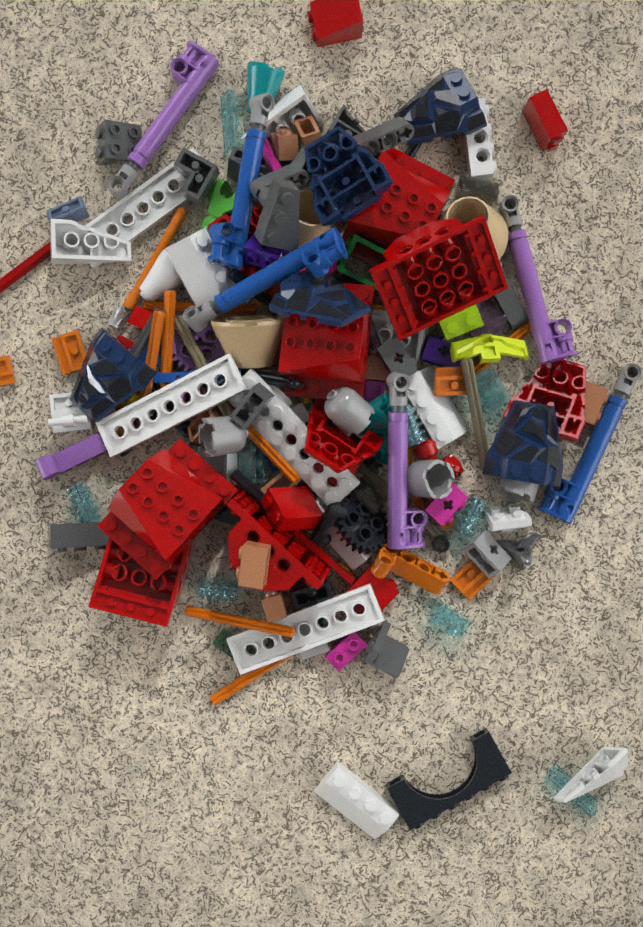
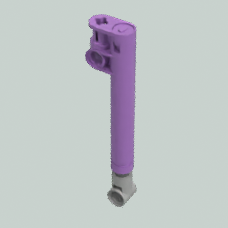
M188 41V48L185 52L171 61L172 77L180 86L134 147L133 152L127 157L129 162L123 164L117 174L109 179L108 186L115 198L121 199L127 195L128 188L138 176V170L143 171L220 65L219 61L211 53L195 42ZM179 68L184 69L182 72L176 71ZM117 184L123 185L119 190H115L114 186Z
M507 195L503 198L499 211L509 230L508 242L540 364L575 357L578 355V351H574L572 343L571 322L565 318L549 321L526 230L521 229L523 223L518 208L519 200L514 195ZM505 204H511L513 209H507ZM557 326H563L566 332H559Z
M393 372L387 377L389 405H392V411L388 412L387 547L390 549H410L425 546V542L422 541V531L427 522V515L416 507H407L408 411H405V405H407V389L410 387L411 381L409 376L398 372ZM400 377V378H401V383H400V385L397 387V386H396V380H397V378ZM418 513L417 519L413 521L414 515Z

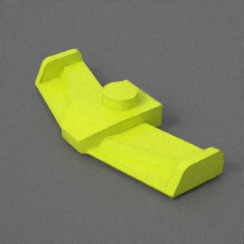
M492 333L452 342L450 346L452 363L478 355L480 363H499L500 355L521 358L526 361L529 358L525 340L493 335Z

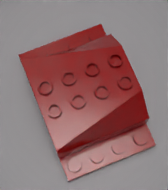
M395 148L386 151L382 150L378 160L384 164L394 183L382 194L383 198L347 221L342 235L345 245L348 238H353L355 234L386 250L396 238L431 221H436L455 179ZM358 241L350 255L371 267L385 262L383 254Z
M483 215L464 224L457 218L431 221L396 238L383 253L386 262L369 269L399 341L508 289L486 219Z
M342 283L370 306L371 312L343 327L317 323V318L307 316L306 321L300 320V314L293 313L290 317H284L278 372L286 375L289 379L298 376L300 382L305 384L304 387H300L295 391H291L290 386H287L286 396L326 400L330 391L340 387H350L362 398L364 397L375 296L374 285Z
M179 438L168 451L162 449L148 458L119 488L108 506L109 514L97 526L151 576L158 580L238 493V489Z
M242 491L228 502L229 511L235 517L241 518L228 533L229 563L232 564V569L235 572L237 567L241 565V559L238 558L240 546H243L247 541L271 545L267 583L263 590L258 589L259 591L289 590L301 576L304 577V582L311 588L314 587L318 590L323 585L331 568L293 535L294 530L277 532L266 510L245 491Z
M109 537L88 607L168 627L173 608H176L183 591L193 555L195 539L156 580Z

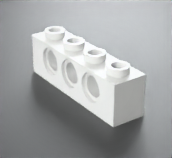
M479 98L478 100L487 126L463 136L469 182L492 179L494 173H496V161L492 159L494 144L490 142L489 136L492 133V128L487 120L489 106L488 104L485 105V98ZM479 137L483 142L477 143L474 138ZM482 156L484 157L485 161L480 162L477 160L476 157Z

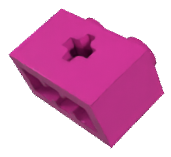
M453 483L450 487L452 491L447 497L443 499L433 498L423 509L440 526L448 525L454 518V512L462 510L467 504L465 500L468 496ZM443 501H450V509H443Z
M356 631L339 640L330 651L325 653V657L339 672L367 646V642Z

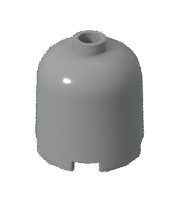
M340 387L330 391L324 405L326 416L347 437H350L352 433L357 435L362 432L371 422L369 420L370 415L375 413L374 408L350 387Z
M230 416L201 419L203 424L198 426L199 443L204 444L205 450L203 454L206 457L236 453L245 446L249 435L248 429H243Z
M440 459L419 460L411 463L408 467L407 489L417 497L443 499L452 491L450 487L452 479H455L453 469L448 462Z
M501 478L496 491L499 494H502L503 491L508 494V499L525 504V501H529V504L532 505L540 484Z

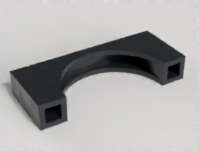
M487 728L470 736L474 747V764L470 775L458 788L442 794L426 793L412 786L403 774L386 783L391 797L410 830L422 827L427 820L438 818L445 810L456 808L461 801L470 800L477 792L481 790L486 791L492 787L493 783L504 781L509 777L512 772Z

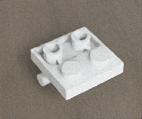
M71 393L49 395L52 419H48L49 427L52 426L53 433L93 429L92 419L69 400Z
M514 503L507 507L492 506L490 509L484 510L485 518L489 523L487 525L488 533L501 531V533L511 532L513 529L532 526V519L523 505Z

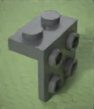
M105 119L95 131V137L98 139L96 157L99 158V165H107L112 160L129 162L127 157L133 152L134 147L142 138L141 126Z
M384 620L380 626L376 625L372 632L373 638L365 649L367 653L363 661L394 678H398L402 672L409 648L387 635L391 623Z

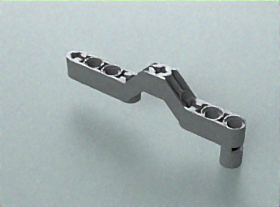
M397 117L352 138L360 146L368 150L372 156L380 154L382 150L386 151L409 141L414 136L415 129L404 118ZM305 147L300 149L291 164L251 182L250 192L262 206H264L273 177L292 181L298 189L308 184L310 174L307 170Z

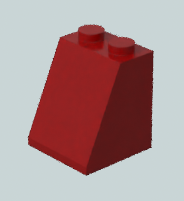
M314 0L310 2V11H307L308 22L313 24L314 29H311V36L313 42H317V47L362 38L363 17L359 0Z

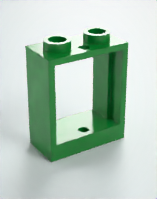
M354 234L353 238H348L345 245L348 248V258L344 259L342 257L337 261L336 265L339 266L337 270L366 285H374L375 290H377L375 283L346 269L345 265L357 241L381 254L385 252V249Z

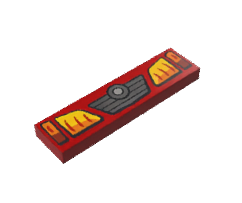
M305 529L294 530L293 535L347 583L352 584L355 581L356 574L323 545L318 547L311 541L310 533Z

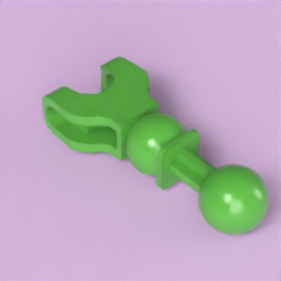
M218 179L208 194L209 208L207 213L210 216H207L201 225V229L206 228L207 232V226L221 215L227 214L232 216L235 193L229 198L231 186L223 179Z

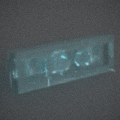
M228 89L220 96L224 153H231L234 146L241 149L244 148V144L238 142V139H241L244 134L237 133L239 126L237 112H240L242 107L237 106L235 103L241 101L242 97L235 96V91Z
M554 763L551 765L549 773L546 774L544 782L552 781L551 789L556 790L559 788L561 790L572 777L558 764ZM589 793L571 800L573 802V809L577 807L582 809L580 811L581 816L588 814L590 817L596 815L598 801Z

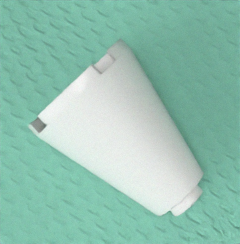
M165 249L160 253L140 286V295L146 301L151 300L154 302L162 297L165 291L173 290L183 284Z

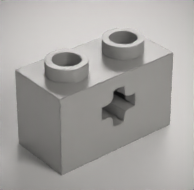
M486 530L475 536L463 549L489 579L500 573L512 559Z

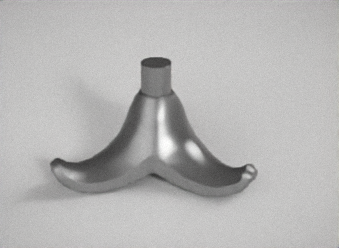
M529 533L517 542L508 539L496 542L504 550L512 554L520 570H525L526 565L529 566L532 563L531 550L535 542L541 539L542 536L537 533Z

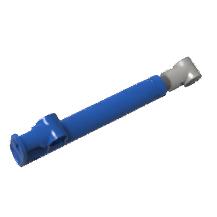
M269 93L251 97L249 100V109L251 111L249 125L251 129H248L246 132L231 221L216 223L209 228V236L213 246L211 256H208L207 260L228 269L242 270L243 246L247 242L255 199L249 187L251 182L259 177L266 133L263 130L267 127L269 111H272L275 106L274 98Z
M333 227L226 289L223 293L214 296L213 302L209 300L199 307H188L182 315L183 320L195 332H200L205 329L209 321L218 317L220 312L227 313L305 267L311 271L314 277H323L335 261L342 257L344 259L348 258L346 246L340 232L336 227Z
M632 363L621 368L620 376L613 389L615 392L613 395H609L607 404H605L601 412L600 420L593 429L570 481L561 478L559 491H555L553 486L546 485L545 497L541 505L537 506L536 509L557 519L559 518L565 523H572L623 410L627 405L626 396H630L637 379L642 375V369L638 364ZM628 368L633 371L632 378L627 374Z

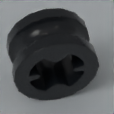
M369 456V461L364 463L374 472L378 473V469L382 468L383 465L373 456Z
M439 535L432 540V547L435 551L444 553L449 549L450 542L445 536ZM438 539L446 541V545H443L445 546L444 549L436 547Z

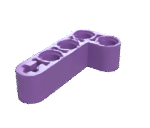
M99 432L54 455L43 456L34 462L42 478L49 480L55 478L57 474H63L72 470V467L80 466L88 462L90 458L101 456L108 451Z

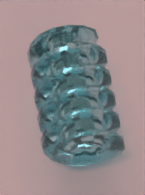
M412 404L405 406V411H408V443L410 444L408 447L428 439V437H421L425 429H419L423 422H416L420 415H414L418 408L411 407Z
M87 480L79 482L65 491L66 494H72L68 500L75 501L71 507L78 508L74 514L82 515L78 522L85 523L103 516L102 514H96L100 509L99 507H93L97 501L90 500L94 494L86 492L90 489V486H83Z
M468 496L467 500L470 504L467 503L465 505L467 510H460L463 517H457L456 519L460 524H453V527L457 532L474 539L470 535V533H477L473 526L481 525L477 519H484L480 512H487L484 505L490 506V504L474 496Z
M202 576L199 577L197 594L200 600H203L206 595L209 602L214 596L215 602L222 598V602L226 603L229 598L230 604H234L237 598L238 581L236 585H233V581L230 579L227 585L224 578L219 584L216 577L213 582H210V577L208 576L205 582Z

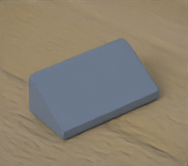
M81 196L47 210L50 224L51 219L78 222L90 217Z

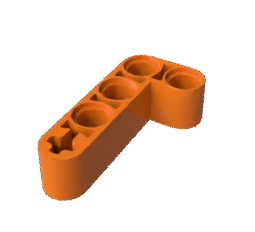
M387 543L383 544L384 547L378 551L371 566L372 574L378 578H385L389 571L433 594H440L450 580L449 574L443 569L405 549H390L387 547Z

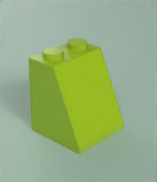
M476 304L438 322L446 341L484 325Z

